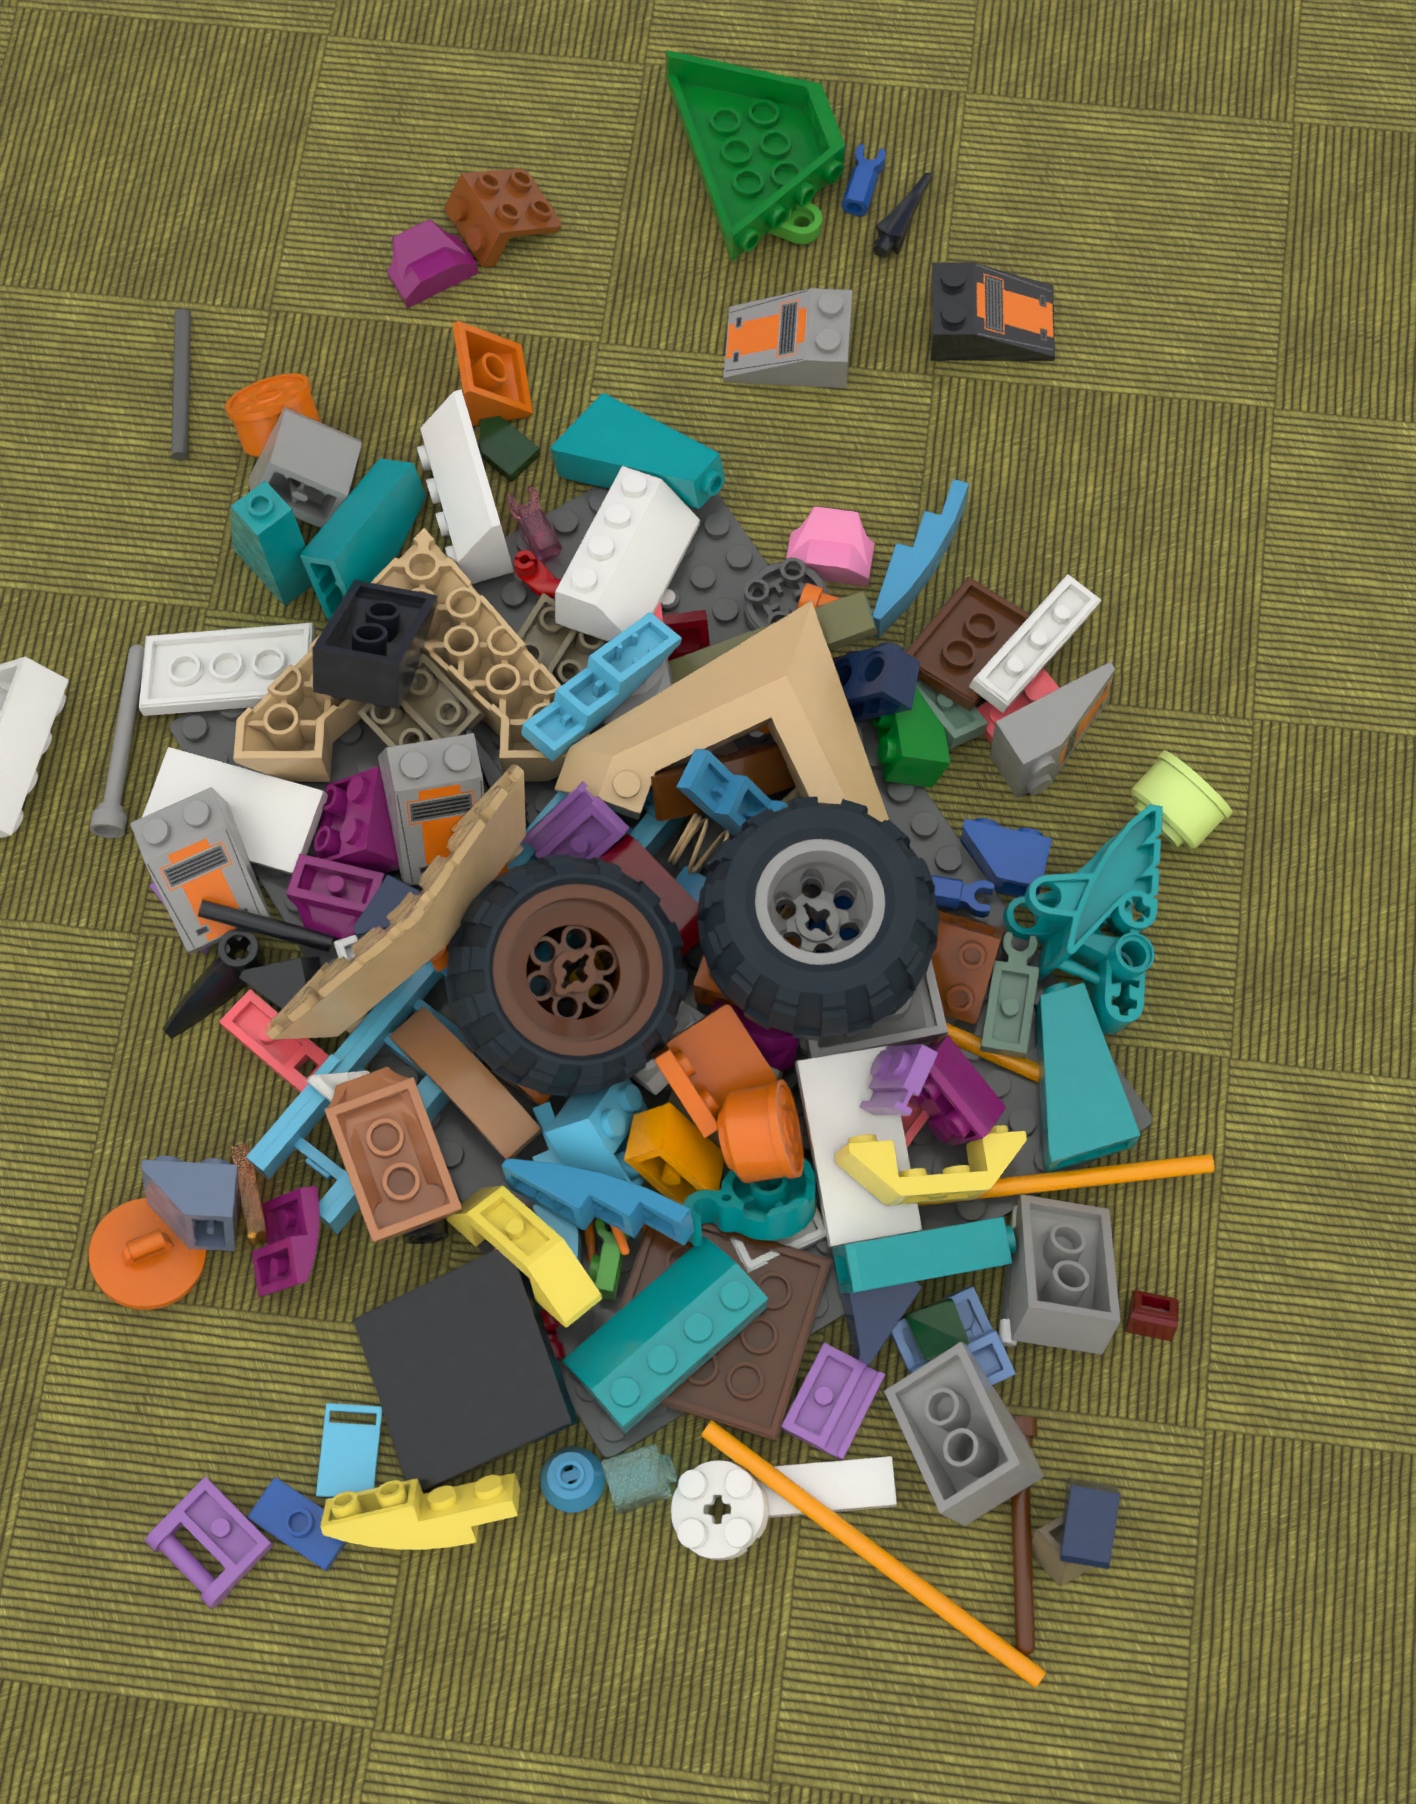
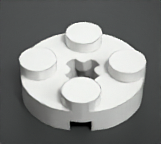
M710 1461L700 1464L693 1470L686 1471L680 1477L678 1487L673 1495L671 1518L679 1541L698 1555L709 1559L729 1560L741 1556L748 1551L747 1548L754 1543L756 1538H760L768 1521V1500L761 1484L747 1470L732 1462ZM722 1497L723 1503L731 1506L730 1514L723 1515L722 1523L715 1524L714 1516L709 1515V1506L714 1505L716 1498Z

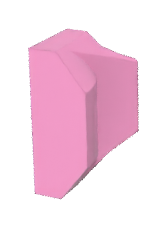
M813 507L801 527L791 532L786 559L798 558L802 560L805 566L814 570L823 581L868 587L875 543L866 535L858 512Z

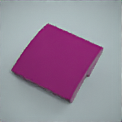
M317 1186L298 1188L261 1204L267 1246L251 1251L258 1297L269 1296L307 1282L313 1266L319 1236Z

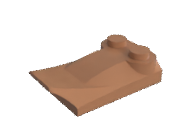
M385 1067L336 1085L333 1099L328 1108L324 1110L372 1243L398 1237L462 1211L414 1077L401 1076L389 1067Z

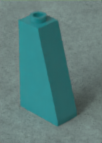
M602 393L550 447L557 474L565 479L610 489L621 467L624 466L662 479L688 507L700 509L710 497L715 496L726 481L720 453L605 393Z
M379 458L301 552L300 557L327 620L331 619L354 580L371 583L395 557L397 558L426 498L414 463Z
M265 480L230 506L232 547L279 601L286 606L313 585L300 557L301 552L306 546L293 510Z
M1062 982L1048 987L1044 990V994L1040 995L1035 1009L1043 1163L1046 1173L1134 1148L1141 1136L1084 983L1070 986L1069 982Z
M1004 1217L832 1246L831 1248L839 1293H855L1012 1264L1011 1254L1016 1252V1241L1012 1227L1010 1225L1005 1226Z

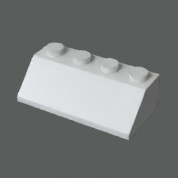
M457 390L443 402L420 428L425 445L418 446L417 449L423 470L432 469L434 478L427 479L426 482L433 504L441 502L443 508L442 512L435 513L442 538L450 536L453 545L445 547L447 557H450L474 584L512 573L514 569L462 390Z
M624 466L621 467L555 591L556 624L609 642L649 612L653 615L655 614L700 524V519L662 479Z
M27 657L0 664V838L12 836V833L19 828L23 820L24 813L21 810L26 795L36 784L38 778L37 765L41 755L46 752L51 743L52 734L50 730L54 719L62 711L66 702L64 692L69 680Z

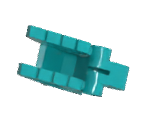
M1148 805L1105 843L1089 862L1076 873L1042 875L1036 878L1027 887L1025 897H1018L1012 900L1004 910V925L1009 932L1013 933L1014 937L1029 941L1030 936H1036L1037 943L1042 944L1038 962V980H1043L1056 968L1084 979V983L1090 991L1089 998L1104 1034L1120 1032L1138 1019L1143 1011L1146 970L1153 964L1155 954L1151 942L1139 933L1147 929L1155 921L1157 915L1158 899L1153 897L1158 894L1159 869L1155 867L1160 864L1161 839L1156 838L1161 835L1163 806ZM1039 886H1047L1052 889V891L1036 895V890ZM1133 904H1135V910L1143 914L1137 921H1133ZM1017 907L1028 908L1034 915V926L1031 928L1019 926L1014 919V909ZM1108 924L1110 925V932L1117 934V937L1107 936L1101 933L1100 929Z

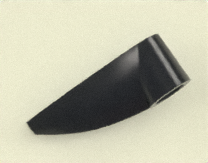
M238 928L230 930L222 936L218 945L219 957L194 982L162 1029L171 1039L206 1018L246 987L248 984L239 978L243 970L265 965L264 952L253 933ZM242 949L244 952L248 951L249 953L244 959L235 957V954Z

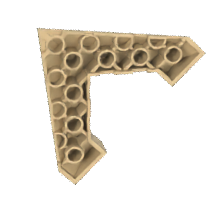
M423 528L413 539L414 544L400 559L395 557L371 583L438 595V604L422 654L428 655L484 712L486 716L482 720L500 736L499 759L503 773L514 764L524 771V781H550L558 777L568 750L552 762L521 735L524 722L554 701L556 689L562 685L542 663L539 664L527 650L526 644L488 600L483 595L480 596L473 588L472 582L450 557H446L435 544L434 538ZM319 636L309 645L310 650L295 666L290 664L267 688L268 693L253 709L248 707L237 718L233 756L235 763L290 782H330L333 742L362 719L357 713L366 703L350 699H335L329 695L313 692V646Z
M812 600L569 747L554 789L568 795L584 781L588 785L586 789L594 797L598 795L614 812L639 820L652 784L651 776L688 762L695 749L712 752L739 737L767 726L787 763V768L802 798L817 796L818 802L841 804L842 799L867 806V814L881 822L885 819L888 821L889 819Z
M512 764L451 829L454 833L447 841V848L451 853L447 858L437 855L424 871L418 883L423 888L417 896L409 892L402 902L387 915L386 918L390 920V926L385 930L380 926L373 927L353 944L351 948L354 950L353 954L355 956L349 961L343 956L342 958H337L330 965L326 962L264 1028L267 1036L272 1040L338 1037L345 1030L350 1034L368 1015L367 1012L445 948L462 923L460 921L472 900L496 878L504 865L507 867L523 850L520 843L526 836L524 771L518 765Z

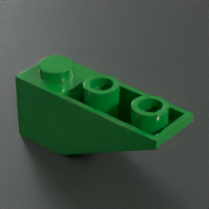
M916 688L912 710L871 719L872 725L877 730L879 743L877 758L882 763L885 781L933 788L951 763L944 726Z

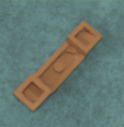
M423 1006L389 1035L390 1040L419 1070L421 1069L505 1160L513 1159L542 1132L540 1126L495 1076L451 1031Z

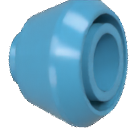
M566 1447L553 1453L544 1463L540 1475V1486L546 1500L554 1508L568 1513L581 1512L593 1506L600 1498L605 1485V1473L601 1462L593 1453L580 1447ZM569 1467H573L572 1470H569V1471H566V1472H565V1469H567V1468H569Z

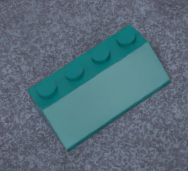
M705 1236L701 1246H693L562 1362L625 1434L768 1308L769 1298L737 1262Z

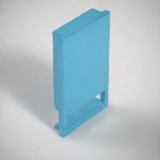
M326 1403L316 1497L330 1499L346 1491L360 1492L375 1488L383 1412L381 1406ZM331 1412L377 1415L376 1425L330 1422Z

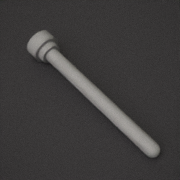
M139 644L131 646L128 652L104 799L102 803L98 804V808L93 810L91 816L90 831L104 838H121L125 835L127 816L124 814V807L121 806V799L142 680L145 648Z

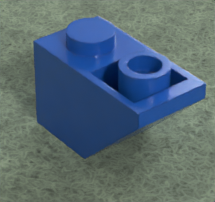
M987 818L964 820L961 842L987 880L994 884L996 893L1015 898L1025 897L1027 887L1036 878L1044 875L1052 838L1044 837L1040 831L1031 828L1014 830L1000 827L999 823ZM1041 886L1037 887L1036 895L1040 893Z

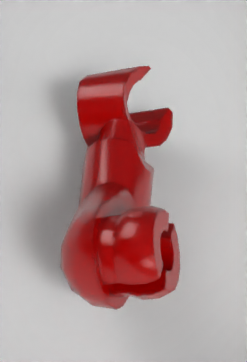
M522 550L518 552L513 561L516 575L539 597L544 593L555 600V591L562 579H557L532 551Z

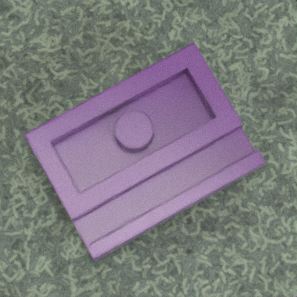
M582 781L526 833L522 843L524 845L529 843L537 851L535 856L538 859L543 856L569 854L572 857L586 859L599 858L627 832L629 827L598 795L594 797L586 789L588 785Z
M923 1044L887 1046L886 1050H882L877 1055L871 1067L870 1073L873 1078L868 1088L874 1092L870 1101H862L859 1107L873 1115H910L913 1110L907 1106L910 1097L919 1096L938 1052Z
M824 1343L781 1426V1430L843 1461L885 1378V1374Z

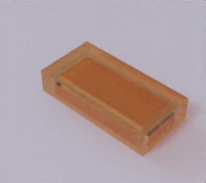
M249 1143L230 1146L232 1164L238 1166L239 1199L248 1246L267 1243L266 1226L254 1167L246 1158L250 1153Z

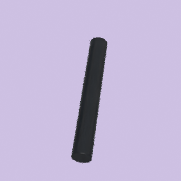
M203 899L197 916L329 952L333 940V935Z

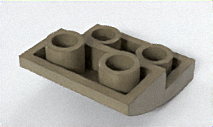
M544 593L517 633L526 644L527 650L539 664L542 663L561 685L587 668L589 656L608 643V641L556 624L555 600Z
M424 653L420 657L412 685L399 709L391 707L381 708L371 703H366L357 713L388 747L464 735L465 729H473L486 716L455 682Z

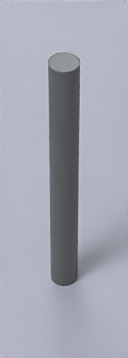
M186 309L176 310L174 317L171 457L179 461L188 458L191 312Z

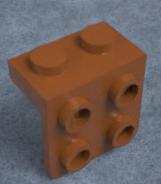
M521 168L461 173L444 207L445 212L482 267L496 265L510 237L555 233L562 224L531 175Z

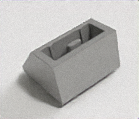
M284 407L248 478L250 491L266 480L291 507L296 518L322 528L348 496L362 442L357 438Z

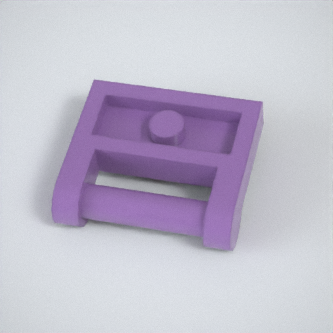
M204 1477L145 1539V1542L155 1552L161 1550L202 1593L201 1600L210 1609L218 1606L229 1595L232 1588L274 1546L207 1477ZM183 1525L226 1568L217 1578L175 1537L176 1532Z

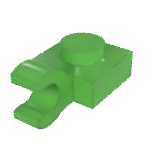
M596 1218V1231L600 1240L603 1241L601 1256H592L589 1277L601 1293L602 1299L616 1301L624 1255L621 1254L613 1233L605 1229L606 1222ZM624 1233L627 1241L630 1236Z

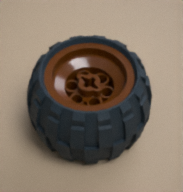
M569 854L543 856L537 860L514 866L491 881L472 900L460 921L462 923L451 938L447 950L449 952V961L445 985L448 1004H451L459 1025L457 1030L471 1052L475 1051L491 1067L493 1073L513 1085L517 1084L538 1091L539 1094L559 1096L598 1092L599 1090L624 1082L644 1069L646 1063L652 1058L651 1055L665 1047L677 1027L676 1017L681 1001L686 1000L688 971L683 969L680 948L684 947L678 927L676 922H670L659 905L661 899L642 880L637 882L621 872L622 868L616 864L596 857L586 859L572 857ZM566 935L577 936L581 940L582 946L579 949L569 947L566 942ZM541 943L549 946L551 958L548 962H542L536 958L534 950L537 944ZM595 953H597L604 971L595 967ZM581 960L575 973L580 981L574 980L561 987L567 973L562 966L567 967ZM533 977H540L546 982L547 990L543 996H537L530 990V981ZM593 985L599 986L601 989V998L598 1004L592 1003L588 996L589 989ZM561 998L569 999L573 1004L574 1011L570 1017L561 1016L557 1010V1003Z

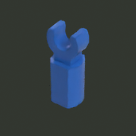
M863 144L856 148L855 167L852 169L841 203L842 209L846 213L861 217L865 216L868 212L878 180V174L884 169L886 156L885 149H880L877 158L873 160L865 159V145Z
M931 875L936 886L934 891L936 907L957 911L958 907L966 908L975 917H989L991 906L978 903L975 900V896L978 894L992 895L993 883L986 880H978L969 885L963 884L961 879Z

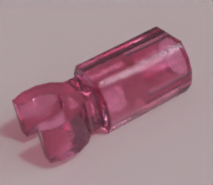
M531 485L527 487L530 498L529 503L524 505L518 504L512 494L507 495V502L511 514L515 518L520 519L519 526L532 552L543 562L559 555L562 546L546 513L540 509V499L537 490Z

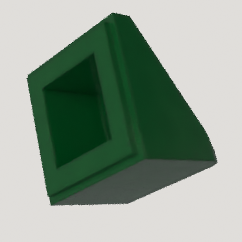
M951 1298L942 1299L904 1314L919 1357L924 1361L938 1357L961 1341L966 1345L970 1344L955 1303Z

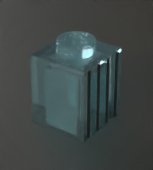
M656 1443L601 1461L618 1514L672 1497L669 1484L678 1480L669 1453L660 1456Z

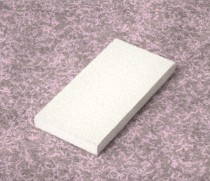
M313 623L146 636L139 709L143 716L255 707L268 693L267 688L290 664L295 666L310 650L309 645L316 639V629Z
M168 747L142 817L212 787L228 803L250 863L292 875L298 855H307L328 794L319 789Z
M887 1046L795 1062L828 1247L922 1230L918 1204L886 1206L835 1163L834 1154L849 1143V1138L873 1134L876 1135L877 1141H894L898 1173L911 1169L901 1115H873L859 1107L862 1101H870L874 1092L868 1088L873 1078L870 1073L871 1067L877 1055L882 1050H886Z

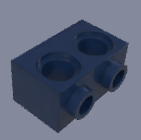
M881 643L878 647L862 651H849L846 655L832 658L854 722L912 710L920 661L904 652L901 646L894 643Z

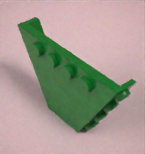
M666 50L665 79L732 262L743 252L748 253L752 251L760 239L770 230L780 228L788 218L789 210L792 209V212L796 210V204L805 207L825 185H831L840 178L844 170L845 143L822 84Z

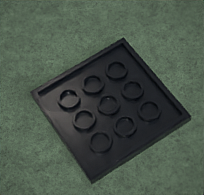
M497 1249L353 1319L405 1480L418 1478L423 1494L579 1423L541 1313L535 1301L529 1279Z

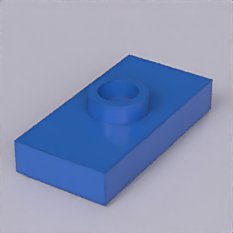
M274 1477L247 1517L327 1572L347 1543L323 1535L320 1526L324 1509L276 1477Z

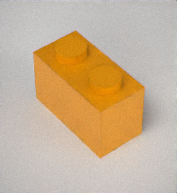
M667 1103L633 1115L624 1161L663 1196L683 1205L686 1198L696 1191H719L724 1165L722 1150L708 1137L704 1138L700 1130L671 1103Z

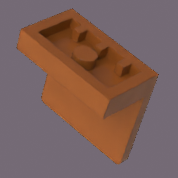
M938 910V938L931 960L944 1016L975 1024L980 1016L1005 929Z

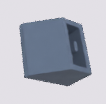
M159 1156L154 1160H142L141 1171L147 1204L188 1249L236 1250L240 1207L237 1165L229 1164L227 1161L217 1158L205 1159L201 1163L182 1162L181 1159L173 1156Z

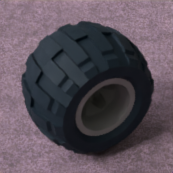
M814 796L791 799L789 807L775 812L772 809L766 808L741 825V830L731 840L727 839L724 841L709 864L708 874L703 887L700 889L697 914L701 951L708 964L710 976L723 996L729 1000L731 999L744 1011L745 1017L767 1030L773 1027L793 1034V1038L820 1041V1037L843 1034V1037H849L872 1029L873 1024L885 1016L895 1014L913 996L917 985L924 974L927 973L938 938L939 911L936 907L934 893L936 886L925 860L922 857L918 858L910 847L911 840L889 819L888 821L885 819L881 822L867 814V806L842 799L841 804L818 802V797ZM808 884H814L820 888L821 894L816 898H808L802 893V888ZM839 896H847L851 899L853 905L847 910H841L835 906L833 901ZM781 905H789L794 909L795 914L789 919H783L776 909ZM809 919L816 923L822 920L826 921L825 931L822 932L818 928H814L811 931L808 930ZM845 928H852L858 935L851 940L843 941L839 933ZM788 937L796 938L801 947L796 948L785 939ZM817 950H822V951H825L826 953H814V952H816Z

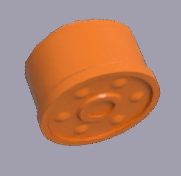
M290 373L265 378L244 387L228 399L225 404V410L229 419L233 421L245 453L254 457L260 456L284 407L322 423L311 395L312 388L307 376Z
M780 1079L771 1081L766 1085L730 1091L723 1102V1108L718 1113L719 1141L728 1168L734 1171L744 1183H755L783 1177L788 1179L801 1177L804 1168L803 1137L796 1104L787 1083Z

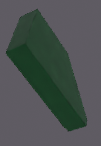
M496 416L480 419V451L482 459L512 483L540 456V449L502 417Z

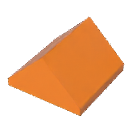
M456 321L453 324L464 400L472 426H479L480 419L500 416L505 421L528 418L532 415L533 409L522 344Z

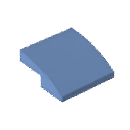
M969 1285L942 1298L953 1299L970 1342L967 1347L990 1383L994 1385L1015 1375L1016 1373L996 1330L992 1329L974 1287ZM903 1316L890 1335L908 1373L911 1374L933 1359L927 1361L920 1359L907 1322Z

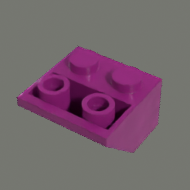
M377 766L327 784L324 792L328 794V798L323 805L319 831L314 840V857L382 873L400 869L380 767Z
M949 1035L933 1040L927 1047L938 1052L937 1057L919 1096H911L909 1103L914 1107L919 1106L922 1110L924 1109L929 1115L930 1121L928 1126L930 1130L944 1143L955 1146L983 1139L990 1133L1006 1109V1106Z

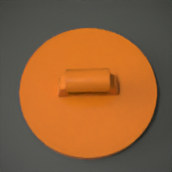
M146 1198L126 1202L108 1213L95 1229L89 1246L90 1269L100 1290L114 1302L138 1310L162 1308L183 1298L199 1281L207 1256V1250L188 1249L149 1207Z

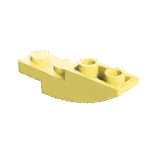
M515 1473L503 1476L488 1475L477 1482L455 1487L441 1486L425 1494L422 1492L418 1478L403 1482L398 1480L389 1481L377 1488L360 1492L346 1491L339 1493L333 1498L326 1499L320 1528L323 1535L369 1547L424 1550L476 1543L479 1525L518 1516L520 1486Z

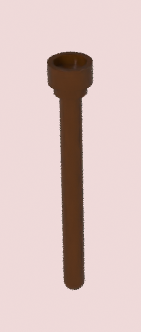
M1012 1416L1024 1434L1030 1448H1033V1439L1038 1438L1037 1418ZM1030 1486L1011 1497L1016 1649L1023 1655H1029L1035 1649Z

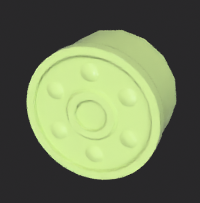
M1163 750L1157 757L1158 761L1131 789V796L1136 802L1133 808L1139 814L1150 804L1163 806L1161 836L1177 848L1183 844L1189 849H1195L1223 819L1227 820L1233 811L1225 800L1196 772L1176 756Z

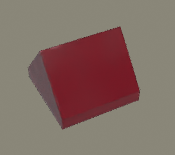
M1132 1290L1125 1332L1172 1341L1179 1322V1300Z

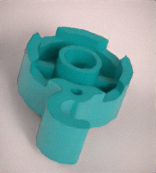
M804 1158V1168L801 1177L793 1179L783 1177L755 1183H744L734 1171L730 1170L724 1177V1180H722L721 1190H700L692 1193L683 1204V1206L690 1208L694 1232L688 1241L694 1246H701L703 1244L701 1224L713 1223L723 1232H738L755 1240L775 1241L792 1237L810 1223L815 1216L816 1179L811 1164Z

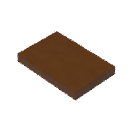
M967 577L905 652L920 661L918 680L971 712L982 698L969 687L972 680L1031 614L972 578Z

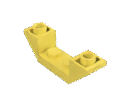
M994 1126L983 1139L966 1144L969 1165L947 1167L942 1170L943 1174L927 1175L924 1168L908 1169L898 1173L894 1141H877L876 1135L873 1134L849 1138V1143L837 1151L834 1157L835 1163L886 1206L971 1200L993 1187L1027 1141L1026 1131L1009 1132L1008 1126Z
M504 1186L480 1188L461 1203L462 1211L446 1218L474 1246H478L486 1239L529 1277L535 1301L565 1328L602 1300L601 1293L565 1240Z

